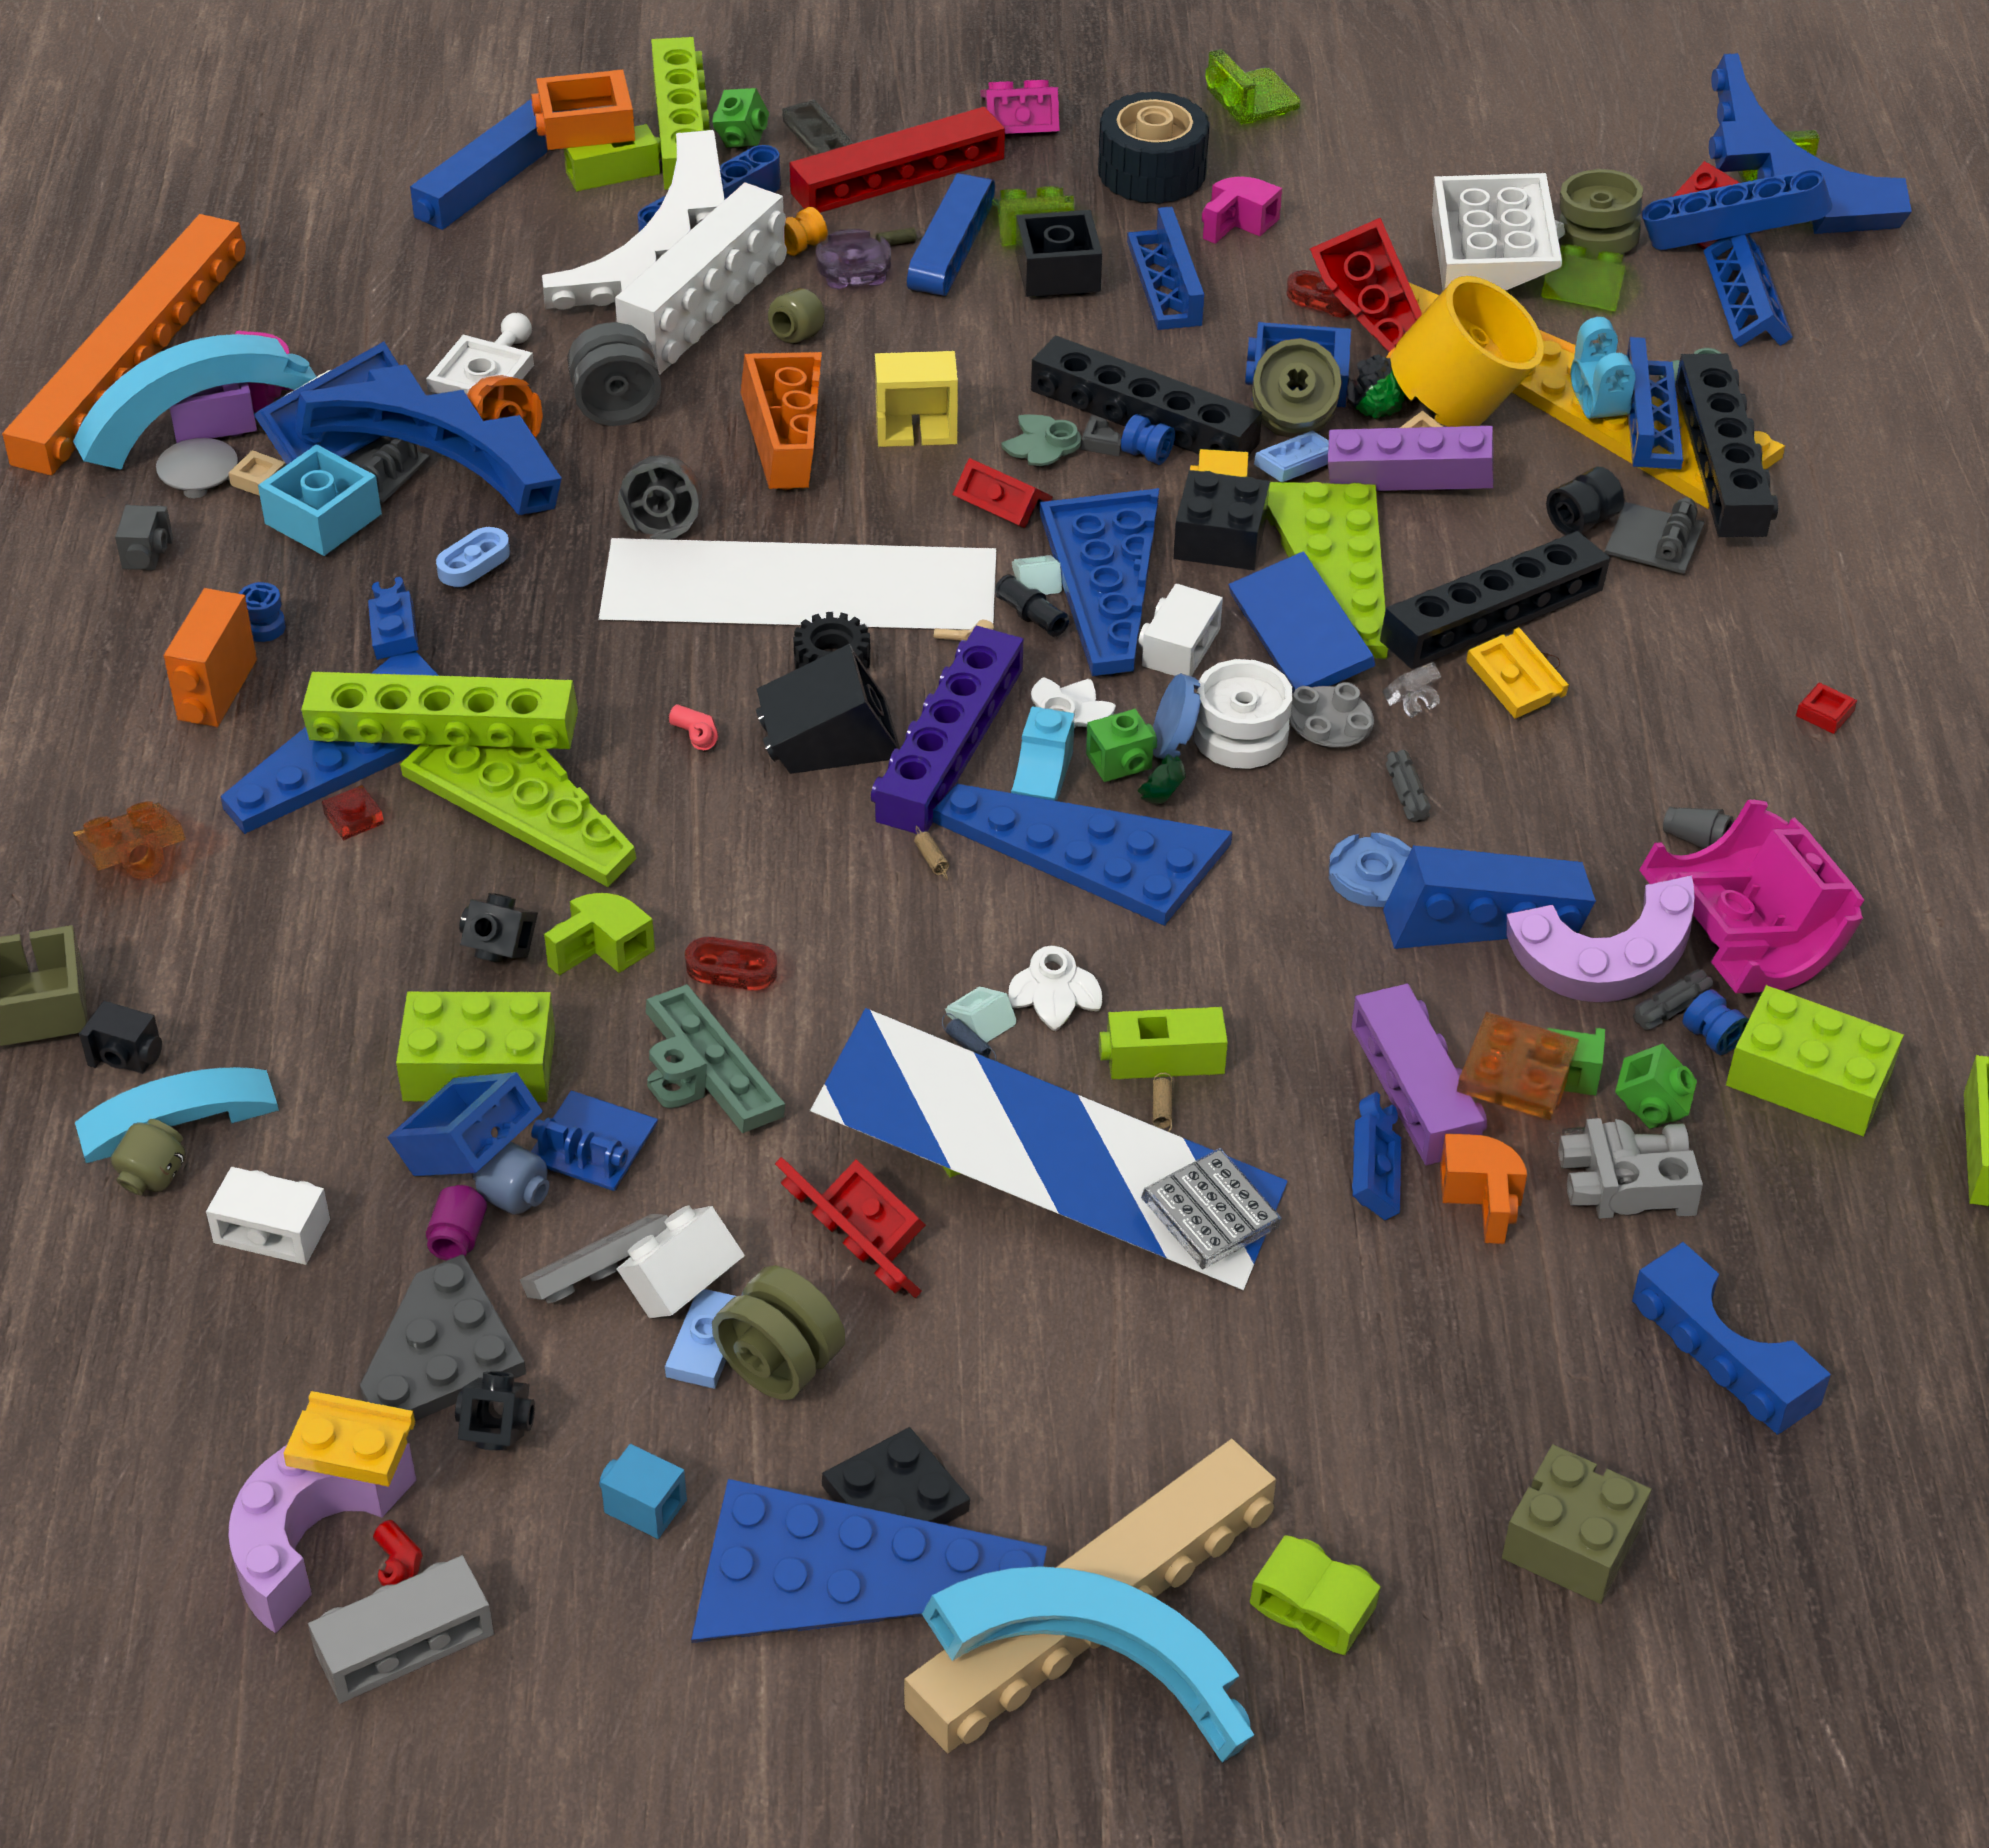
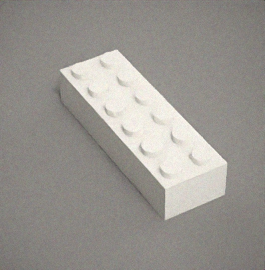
M743 183L615 297L617 322L632 325L645 334L652 345L659 375L671 364H674L689 347L697 343L702 335L714 324H717L736 304H739L754 287L761 284L767 275L784 262L787 247L784 238L786 216L783 211L782 195Z

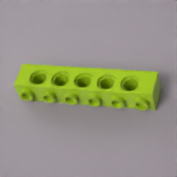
M694 37L651 39L664 190H669L676 166V133L710 130L702 51H695Z
M312 672L301 711L309 740L570 749L578 706L573 680Z

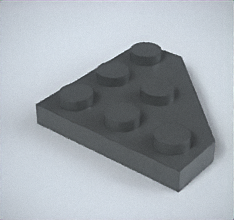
M463 1254L415 1274L360 1383L361 1395L365 1402L411 1410L416 1421L456 1404L458 1394L463 1390V1387L478 1377L483 1378V1372H507L514 1374L515 1378L526 1374L525 1361Z

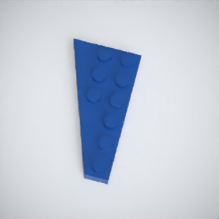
M1159 488L1040 502V517L1053 557L1060 562L1062 585L1092 676L1134 671L1159 502Z
M416 651L391 656L371 673L439 676ZM304 727L220 796L222 807L240 830L246 834L406 759L421 744L309 740L307 729Z
M956 784L933 809V823L1164 926L1229 848L1232 841V831Z
M728 1479L691 1643L735 1636H759L762 1633L796 1629L803 1631L884 1621V1619L900 1617H923L922 1613L931 1596L958 1582L985 1573L1011 1568L1043 1567L1047 1546Z

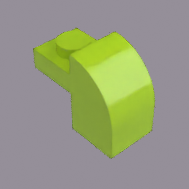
M610 893L587 894L571 900V918L557 924L544 934L548 967L559 976L594 954L600 956L620 973L655 951L653 919L629 899Z

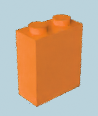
M204 588L163 656L177 720L219 727L256 663L257 656L245 595Z

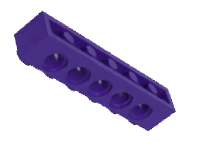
M976 625L968 639L961 640L951 667L946 666L943 669L939 686L934 694L929 693L927 695L918 721L913 720L910 723L902 747L894 749L889 760L888 770L883 777H877L873 784L871 802L875 803L877 823L917 834L916 826L921 832H928L933 823V809L957 783L1023 671L1024 638Z

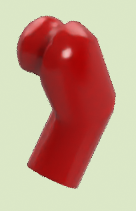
M387 1520L381 1523L374 1531L373 1539L389 1555V1558L385 1561V1570H378L380 1584L382 1586L398 1584L418 1575L423 1557L421 1549L395 1521Z

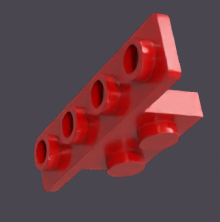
M780 1157L776 1161L775 1165L787 1175L780 1183L801 1203L807 1197L814 1201L817 1206L811 1213L832 1233L838 1227L842 1228L849 1235L842 1243L863 1263L871 1256L880 1265L874 1274L896 1294L903 1287L914 1298L922 1292L892 1261L926 1224L857 1159L823 1194L784 1158Z

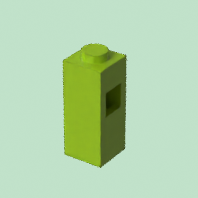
M644 124L634 126L635 141L564 148L566 173L576 192L660 174L659 159H662L660 138L654 137L648 125Z
M1222 1007L1108 1012L1107 1032H1099L1100 1060H1109L1111 1079L1225 1074L1228 1041Z

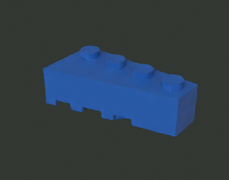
M1413 845L1383 908L1393 947L1394 949L1508 939L1507 914L1549 905L1554 906L1560 920L1574 932L1579 933L1596 900L1583 862Z

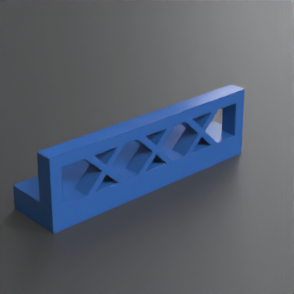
M1173 207L1158 208L1157 230L1127 232V243L1157 330L1202 326L1204 292ZM1158 243V246L1153 251L1140 246ZM1154 263L1165 269L1162 272H1158L1148 267ZM1162 285L1173 291L1165 294L1156 289ZM1171 308L1182 314L1164 315L1163 312Z
M1749 233L1719 239L1703 250L1731 334L1739 347L1765 330L1779 346L1793 338L1761 247ZM1733 247L1726 260L1717 259L1718 256ZM1733 270H1740L1734 282H1727ZM1740 293H1748L1742 305H1734ZM1749 315L1758 316L1757 320L1741 329Z
M1630 337L1626 356L1634 368L1636 377L1631 398V410L1628 414L1633 467L1681 469L1683 454L1673 362L1649 361L1647 359L1646 339ZM1649 375H1662L1664 378L1655 383L1649 379ZM1655 396L1663 401L1664 404L1659 407L1652 404L1651 397ZM1657 420L1667 428L1661 432L1654 428V421ZM1660 445L1672 454L1652 453V449Z

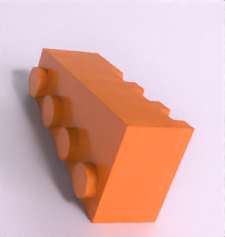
M822 352L744 354L740 393L769 489L809 488Z

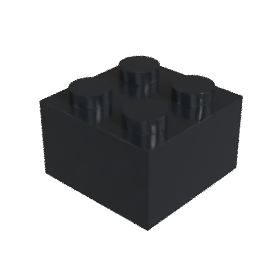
M1091 210L1016 215L1015 253L1026 297H1047L1050 295L1072 293L1081 295L1087 292L1101 291L1102 250Z
M1189 470L1176 518L1173 559L1255 571L1267 520L1270 481L1253 477L1217 474L1211 471Z

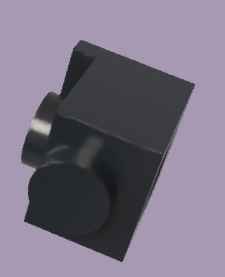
M104 1000L79 1033L87 1065L94 1068L100 1062H104L117 1069L124 1068L143 1074L150 1064H154L157 1061L162 1050V1039L159 1037L154 1015Z

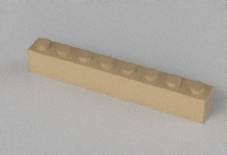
M1231 1438L1056 1568H1069L1099 1574L1126 1583L1153 1597H1157L1170 1586L1176 1588L1185 1583L1194 1572L1195 1567L1210 1556L1216 1558L1222 1555L1231 1546L1235 1537L1248 1527L1257 1528L1262 1525L1274 1509L1273 1500L1276 1478ZM1033 1634L1000 1639L982 1645L953 1661L944 1649L904 1679L905 1710L948 1754L963 1742L969 1744L977 1740L985 1732L989 1722L1005 1710L1011 1712L1018 1709L1028 1699L1031 1691L1048 1678L1054 1680L1063 1675L1071 1666L1073 1659L1089 1647L1095 1649L1101 1645L1065 1635Z

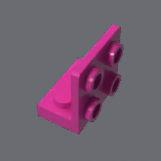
M1024 80V88H1013V81L988 82L989 89L980 90L981 97L986 98L987 110L1005 128V134L1060 131L1058 87L1049 86V80Z

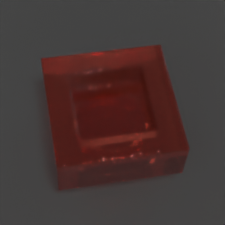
M363 785L322 801L324 815L343 840L384 824L382 810Z

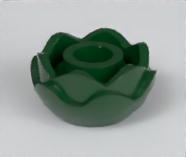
M1170 754L1166 755L1162 760V765L1158 766L1148 777L1147 783H1143L1138 789V792L1142 795V800L1151 804H1164L1186 778L1185 767L1181 759L1177 755L1175 757Z

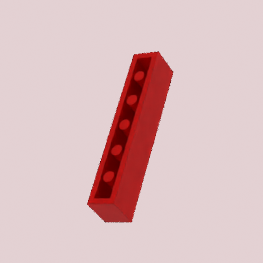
M984 106L789 162L790 191L803 209L814 207L821 213L1004 159L1005 128Z

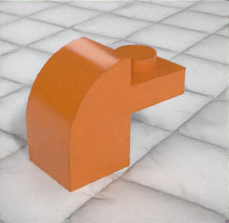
M1445 1134L1440 1161L1442 1203L1482 1204L1485 1243L1505 1244L1508 1224H1516L1518 1206L1522 1204L1527 1178V1170L1523 1160L1515 1150L1497 1139L1483 1135Z

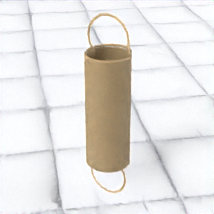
M920 831L914 839L915 844L934 874H943L946 878L949 863L930 833Z
M1172 1077L1171 1081L1165 1078L1153 1080V1126L1158 1128L1170 1126L1169 1131L1172 1127Z

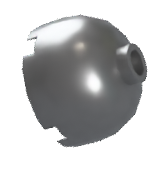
M666 455L649 456L635 464L623 479L618 495L621 515L629 527L636 532L640 530L644 534H654L650 536L651 539L663 540L674 539L688 531L699 514L702 501L700 482L691 467L678 458Z

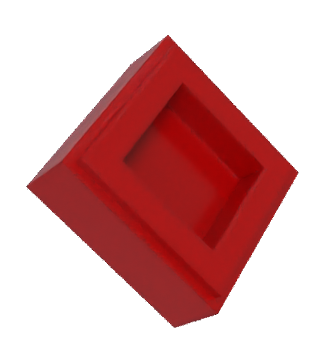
M1819 682L1798 705L1796 716L1835 734L1855 711L1857 700Z

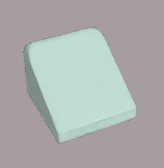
M1051 555L1014 559L1012 561V568L1016 579L1028 588L1038 589L1045 595L1056 594L1062 591L1060 562Z
M980 986L951 1003L945 1009L948 1017L952 1020L960 1019L986 1043L1016 1024V1017L1007 993Z

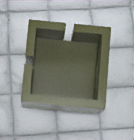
M73 925L29 932L39 970L37 972H30L20 934L0 937V1046L80 1033L87 1024L88 1014L83 962Z
M1552 1444L1533 1478L1532 1486L1528 1487L1509 1521L1502 1559L1602 1604L1643 1525L1652 1488L1609 1469H1606L1604 1475L1601 1476L1595 1473L1596 1463Z

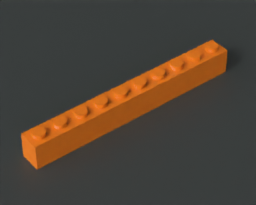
M199 214L4 430L2 435L11 466L53 476L59 467L70 458L76 449L73 440L81 423L104 392L136 365L161 352L181 327L188 322L189 318L201 304L206 302L208 296L225 280L235 265L243 259L246 244L242 239L240 223Z

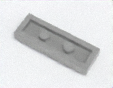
M650 1214L519 1279L527 1298L541 1300L545 1298L547 1303H553L575 1292L573 1284L590 1276L591 1281H596L611 1275L619 1267L617 1262L630 1256L627 1252L630 1247L649 1235L658 1236L667 1228L664 1221L668 1216L665 1214Z

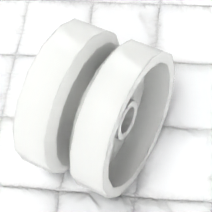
M1233 659L1217 663L1206 670L1199 679L1201 687L1197 689V694H1200L1201 704L1194 727V741L1200 752L1215 763L1230 768L1244 769L1268 765L1280 757L1288 745L1289 718L1292 707V686L1286 676L1272 665L1246 659Z

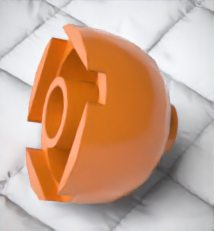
M493 375L482 378L466 393L483 421L520 415L535 439L539 434L543 418L541 400L537 393L531 391L526 381L504 375Z

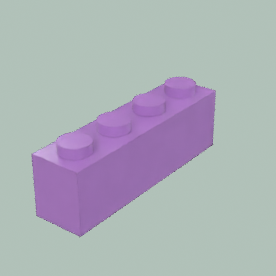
M1493 426L1329 430L1328 469L1330 483L1376 485V491L1493 488Z
M1409 984L1355 996L1351 1028L1391 1103L1397 1108L1398 1116L1425 1166L1441 1161L1445 1134L1482 1135L1483 1131L1487 1129L1485 1111L1480 1103L1473 1101L1467 1090V1081L1463 1071L1460 1068L1454 1067L1448 1056V1048L1444 1037L1441 1034L1435 1033L1429 1022V1014L1425 1003L1422 1000L1416 999Z

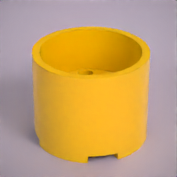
M1461 276L1450 282L1401 337L1395 351L1391 354L1390 361L1393 374L1402 391L1410 401L1417 397L1425 406L1435 412V421L1447 427L1480 426L1541 362L1544 355V343L1535 321L1512 295L1485 279L1474 276Z

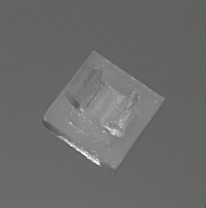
M1431 662L1399 676L1382 692L1390 706L1403 701L1404 711L1410 718H1413L1422 711L1417 698L1424 700L1429 710L1440 703L1437 691L1430 686L1441 678V675L1435 663Z

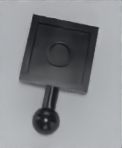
M911 1427L822 1473V1487L835 1502L943 1525L969 1512V1496Z

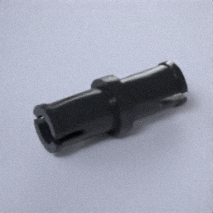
M1011 574L1003 576L995 586L996 597L1016 609L1018 617L1024 621L1034 622L1052 637L1061 635L1068 627V614L1049 603L1046 595L1040 590L1028 588Z

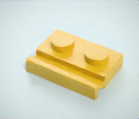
M1520 627L1514 629L1513 634L1507 637L1503 634L1468 650L1466 662L1514 719L1549 704L1551 699L1558 695L1562 698L1567 694L1569 684Z
M311 1391L306 1411L302 1410L283 1453L286 1466L389 1487L406 1448L408 1433L415 1426L413 1411Z

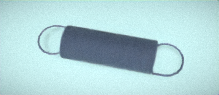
M953 1019L948 1023L945 1029L947 1034L965 1049L988 1058L992 1050L990 1045L960 1019Z

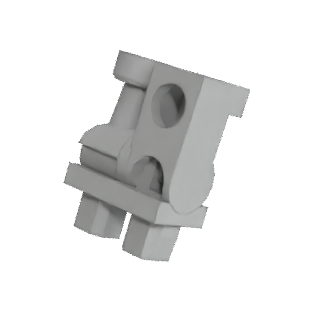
M1601 1118L1586 1119L1584 1133L1560 1136L1558 1157L1561 1168L1586 1167V1172L1568 1173L1567 1193L1570 1206L1595 1205L1599 1219L1613 1218L1614 1212L1621 1215H1632L1644 1210L1675 1208L1677 1216L1697 1215L1703 1183L1694 1152L1689 1150L1688 1133L1683 1123L1664 1126L1662 1134H1634L1632 1128L1622 1120L1615 1119V1122L1602 1124Z

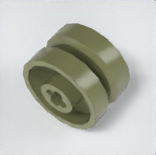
M1607 169L1582 171L1570 176L1562 183L1560 192L1561 215L1559 222L1564 223L1565 235L1559 238L1562 245L1573 253L1587 257L1604 258L1617 256L1632 250L1639 243L1641 232L1640 214L1643 202V187L1640 182L1627 173Z
M1302 338L1283 340L1265 352L1257 363L1252 387L1254 409L1262 412L1261 422L1264 426L1277 435L1294 438L1312 430L1318 432L1327 425L1335 414L1341 389L1340 369L1331 352L1317 342Z
M777 1265L764 1267L746 1285L742 1295L733 1297L712 1320V1334L715 1342L732 1369L752 1387L767 1396L779 1400L794 1399L816 1375V1370L823 1369L845 1345V1329L838 1313L825 1295L804 1277L790 1269Z

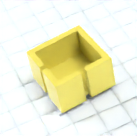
M955 351L875 353L878 447L914 446L912 415L919 414L922 445L957 444L958 378Z

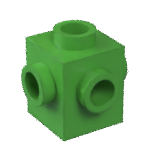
M756 88L724 90L717 111L713 114L712 123L726 147L758 146L763 130L767 127L769 111Z
M1136 709L1087 722L1086 755L1104 782L1152 768L1153 749L1157 748L1156 733L1151 724H1145Z
M1660 1044L1624 1058L1615 1093L1624 1101L1627 1108L1635 1113L1651 1129L1668 1122H1676L1689 1115L1697 1080L1689 1068L1683 1066L1664 1044Z

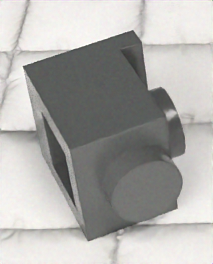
M125 506L115 536L122 569H156L160 553H165L167 543L172 544L173 541L167 506Z

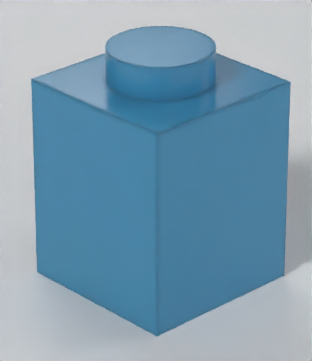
M632 1444L628 1445L618 1460L612 1459L606 1465L600 1477L599 1486L602 1490L604 1513L656 1539L660 1538L687 1501L684 1469Z

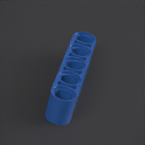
M758 145L719 165L724 200L743 183H748L773 193L780 189V154L775 147ZM665 196L643 207L638 212L639 232L661 207Z
M1807 169L1659 199L1651 202L1643 209L1642 218L1652 246L1655 249L1666 250L1814 221L1826 216L1831 211L1833 205L1823 173L1817 169Z
M961 173L956 174L911 259L907 274L908 289L942 296L948 294L991 210L995 195L994 179Z

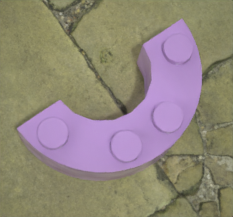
M1692 875L1645 885L1643 911L1640 918L1627 931L1615 936L1590 938L1576 933L1560 920L1554 906L1549 905L1507 914V937L1509 944L1522 967L1540 984L1560 995L1588 1002H1611L1633 997L1660 982L1678 963L1686 948L1691 931L1695 899Z
M409 1443L406 1445L389 1487L288 1467L283 1455L286 1446L265 1460L247 1479L234 1502L230 1515V1550L244 1599L254 1615L275 1634L312 1595L304 1559L295 1551L306 1530L322 1518L343 1511H364L383 1518L416 1482Z

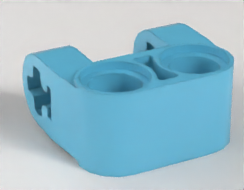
M1594 317L1582 324L1578 331L1574 360L1571 365L1572 387L1588 419L1628 415L1631 410V398L1636 378L1635 371L1626 355L1616 353L1618 336L1611 322L1605 317Z

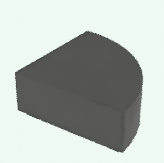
M1091 415L1081 438V450L1119 457L1121 436L1108 426L1107 420Z

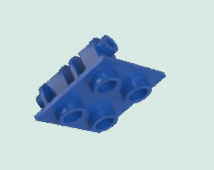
M571 1090L553 1118L548 1117L544 1121L540 1119L535 1121L531 1137L538 1141L531 1152L540 1156L546 1162L547 1169L615 1191L657 1125L658 1119Z

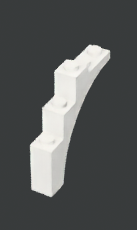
M714 130L676 133V166L672 184L661 207L638 234L624 246L605 257L572 270L542 275L545 309L557 308L565 310L573 306L593 304L606 306L614 303L615 297L724 201Z

